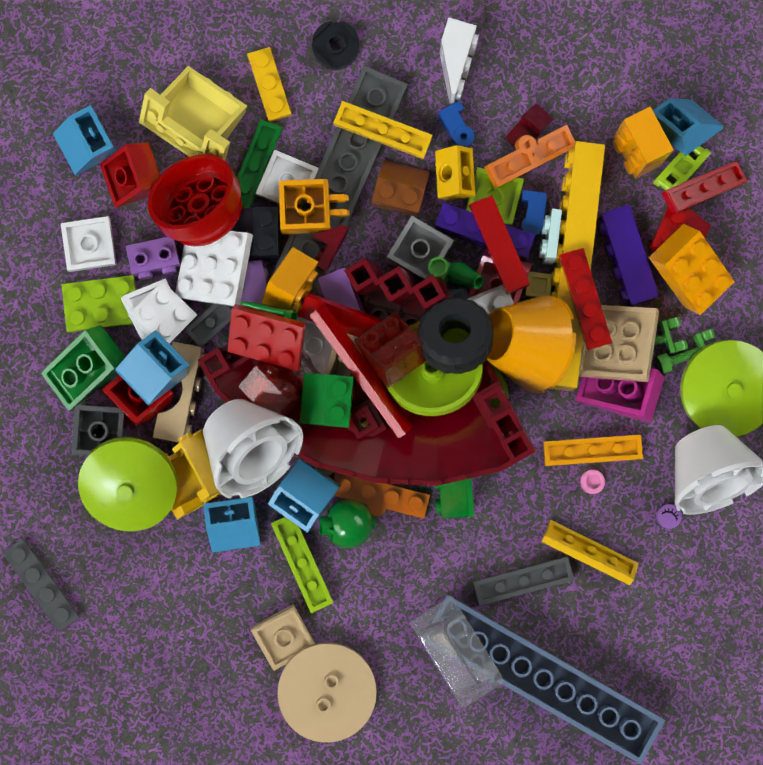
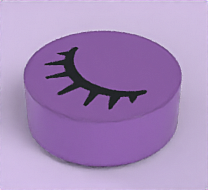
M665 504L658 509L656 519L663 528L672 529L680 524L682 514L675 505Z

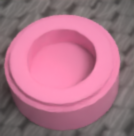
M588 470L582 474L580 485L586 493L596 494L604 488L605 478L598 470Z

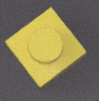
M529 272L528 280L530 286L526 287L525 296L536 298L550 295L552 274Z

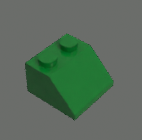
M304 373L300 423L350 428L355 378Z

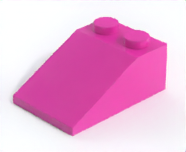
M653 368L650 370L649 382L582 377L575 400L618 415L651 423L665 377L657 369Z

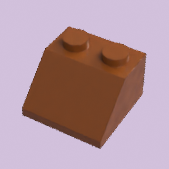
M384 160L372 197V206L418 218L430 171Z

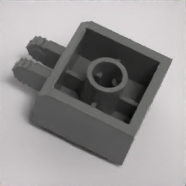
M75 405L72 454L88 456L94 448L103 442L114 438L127 437L129 417L120 408ZM103 425L105 434L99 438L100 435L96 434V430H100Z

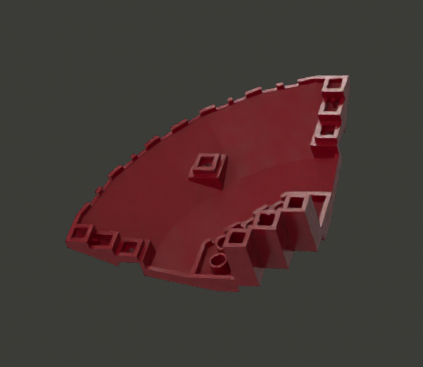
M364 258L344 270L355 291L359 294L366 314L399 325L398 333L404 328L420 322L424 312L442 300L453 298L445 283L435 275L416 284L411 273L400 266L383 275L376 263ZM228 344L222 348L218 347L198 359L215 393L226 403L235 399H243L294 420L303 432L302 447L296 456L315 467L359 478L371 483L440 486L504 471L536 452L515 409L504 393L498 376L487 360L483 363L482 380L477 392L460 409L441 416H423L412 413L399 405L413 425L405 435L399 438L356 379L353 389L350 428L300 423L304 373L315 372L303 368L295 371L228 352ZM374 371L385 386L383 374ZM495 398L500 400V406L497 408L492 406V400ZM362 418L368 420L366 427H362L360 424Z

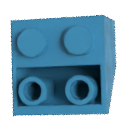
M669 98L653 110L669 142L685 156L723 129V125L693 100Z
M91 105L69 116L53 133L75 176L100 164L116 152L111 139Z
M155 330L131 350L115 371L149 406L186 377L189 364Z
M300 458L278 486L268 505L308 533L319 521V517L322 516L341 485Z
M255 497L203 504L206 530L212 553L261 546Z

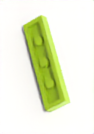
M286 517L271 523L310 612L313 613L333 604L334 602L301 528Z

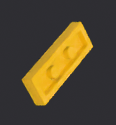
M270 47L248 53V59L268 121L273 122L292 116Z

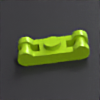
M699 146L692 151L698 156L696 160L680 152L656 178L653 184L667 190L686 182L712 152L707 148L704 149ZM670 174L677 179L674 185L666 179Z

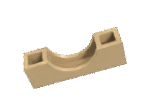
M173 342L172 347L189 364L186 377L182 380V395L179 402L172 409L158 413L153 438L179 443L178 438L189 432L192 433V425H189L190 415L194 416L196 413L195 391L199 392L202 384V378L198 377L201 368L198 359L206 354L203 353L204 349L202 347Z

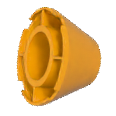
M544 295L497 308L488 315L492 322L494 338L493 347L486 359L523 390L530 393H545L544 390L549 387H555L563 379L573 359L576 333L572 332L571 320H574L573 314L569 306L562 299Z

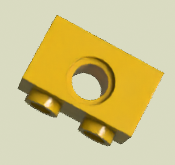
M456 145L435 151L438 199L456 201L475 196L473 148Z

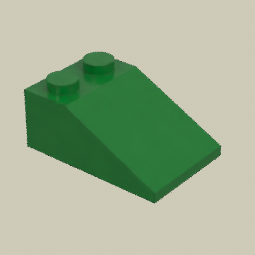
M102 325L84 330L41 372V375L68 411H71L75 408V405L81 404L118 375L115 370L125 359V356Z
M472 478L434 486V489H439L440 499H435L436 514L441 513V518L474 517Z

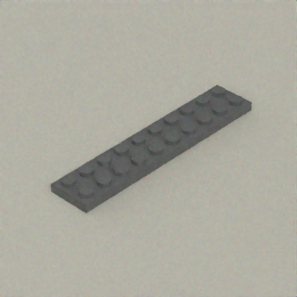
M363 66L348 103L393 120L408 84ZM339 127L335 130L314 178L328 180L329 195H349V201L330 203V210H349V216L330 218L331 229L348 225L383 145ZM304 203L301 209L302 211H308L311 207L308 206V203ZM316 233L290 234L273 274L292 247L315 260L320 249H326V246L311 238V235ZM316 267L315 271L318 275L312 284L313 288L310 292L314 295L318 294L317 286L320 285L318 278L326 275Z

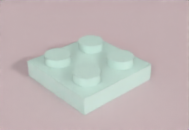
M552 209L549 215H545L541 234H545L546 237L540 243L539 258H543L542 265L552 266L557 256L562 214L560 209Z

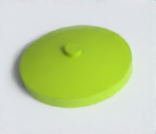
M420 322L404 328L388 344L382 361L384 383L393 400L404 409L423 416L445 415L460 409L469 402L480 386L483 364L463 374L441 372L429 365L421 353L418 344V324ZM453 328L445 332L442 338L450 343H459L469 337L470 334L463 329Z
M720 340L706 345L692 356L682 374L680 396L685 412L699 428L722 425L738 437L754 431L763 424V352L760 349L738 340Z
M121 437L103 442L89 453L79 472L78 490L85 508L100 523L120 531H140L158 524L171 511L177 496L178 478L172 462L158 447L141 439Z

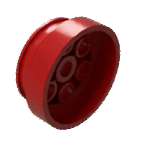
M210 154L190 156L170 166L156 180L148 197L149 215L161 232L171 239L193 247L208 245L224 237L235 226L242 211L241 186L238 178L225 160Z

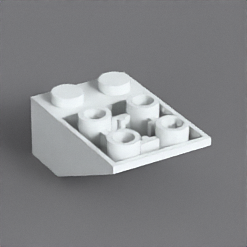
M448 18L440 48V58L450 105L455 103V100L460 101L465 83V80H462V78L467 79L472 61L469 55L474 56L479 35L475 34L476 25Z

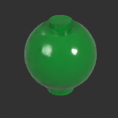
M352 499L336 502L329 508L327 516L319 517L320 535L328 536L332 543L346 549L356 548L364 544L369 539L372 529H375L376 526L375 516L370 514L369 509L363 503Z

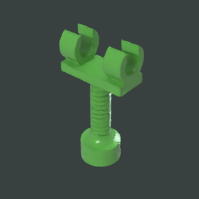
M435 257L430 260L428 270L431 275H435L446 285L449 281L447 273L452 263L442 257Z
M679 317L659 323L662 334L656 335L654 346L665 343L668 355L688 349L686 340L673 343L669 329L682 325Z
M710 329L694 335L693 338L697 346L694 349L692 348L673 356H668L666 353L656 356L655 360L660 373L671 372L673 365L690 360L696 352L705 347L704 341L716 337L714 330Z

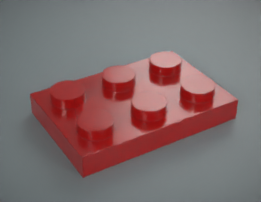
M235 304L231 311L228 352L298 371L302 362L306 323Z

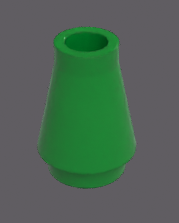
M463 262L452 263L447 273V278L453 285L479 289L484 281L482 275L476 273Z

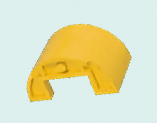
M203 429L194 434L189 432L178 438L179 443L172 449L175 454L168 456L165 453L172 462L178 478L177 496L171 509L177 520L222 495L214 484Z

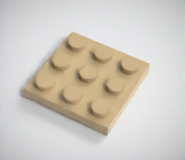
M601 305L612 344L587 351L583 338L579 377L649 382L659 310L657 308Z

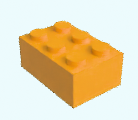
M651 106L624 119L613 136L614 140L612 143L618 154L622 153L626 160L624 161V167L629 175H634L635 179L660 167L673 151Z
M685 224L649 257L682 305L698 315H701L734 283V280L702 233Z

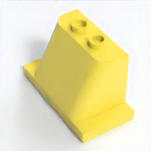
M187 66L161 95L151 88L145 93L139 123L189 157L210 154L225 160L230 146L227 138L244 116L247 105L235 98L230 92L217 86L209 78L204 77Z

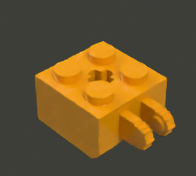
M327 179L279 181L280 227L282 235L319 233L331 229L330 218L349 216V210H330V203L349 201V195H329ZM302 203H308V206L311 207L308 211L299 209V207H302Z
M292 247L269 280L262 304L280 309L296 310L298 312L302 304L301 300L313 288L312 284L318 275L315 271L318 261Z

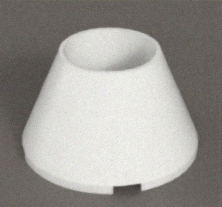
M243 399L231 400L221 405L210 415L203 429L214 484L224 497L230 499L235 495H239L241 498L255 495L275 483L291 467L288 462L294 453L296 455L299 454L303 443L302 429L294 420Z
M713 425L696 430L682 438L675 446V506L678 511L681 509L684 514L694 515L715 511L733 504V498L743 493L749 496L763 486V460L722 425Z

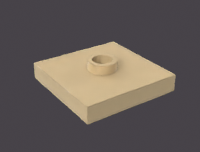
M294 604L250 627L253 636L273 671L286 665L300 650L315 644Z

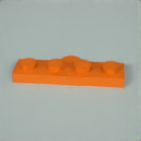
M568 125L562 126L537 140L530 135H524L515 142V151L484 166L494 188H497L567 152L569 148L573 147L575 140Z
M335 472L333 480L341 485L335 496L367 504L371 515L381 516L388 509L425 518L430 495L389 484L371 483Z

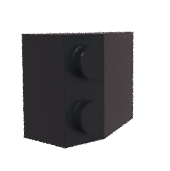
M278 207L242 208L237 223L230 231L253 235L248 261L279 260Z

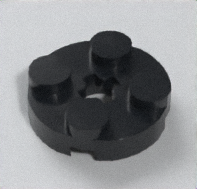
M326 22L317 28L312 39L314 57L325 68L335 71L346 68L358 56L360 48L358 35L355 29L346 22ZM332 40L334 42L341 41V49L331 50L330 48L332 46L330 42Z

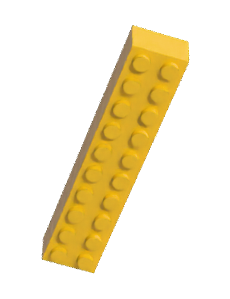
M576 141L573 147L568 149V154L566 153L564 168H568V172L563 177L561 191L565 192V196H563L559 204V209L562 210L561 215L563 216L559 231L560 242L554 261L557 263V267L552 272L551 286H554V292H552L551 296L562 299L569 306L574 320H571L572 332L576 333V345L573 359L565 376L555 387H549L548 389L573 391L578 385L583 335L559 255L584 248L591 270L605 151L604 144Z

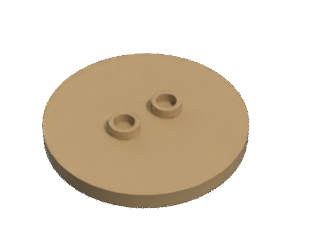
M317 643L297 652L285 665L278 683V703L285 721L299 735L317 742H336L352 736L366 724L376 703V683L368 663L355 650L338 643Z

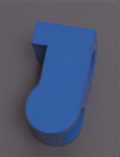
M457 101L439 111L437 117L454 146L458 145L469 148L474 141V132L465 125L460 114L463 113L464 108L461 102Z
M523 190L521 195V203L527 204V208L520 229L534 234L535 237L540 234L543 228L547 193Z

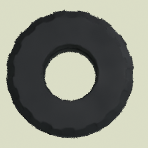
M462 297L448 298L433 305L422 315L421 321L418 324V344L424 359L433 368L447 374H463L483 364L489 353H491L494 338L492 322L485 309L476 302ZM453 328L466 330L470 334L469 337L459 343H450L442 338L445 332Z

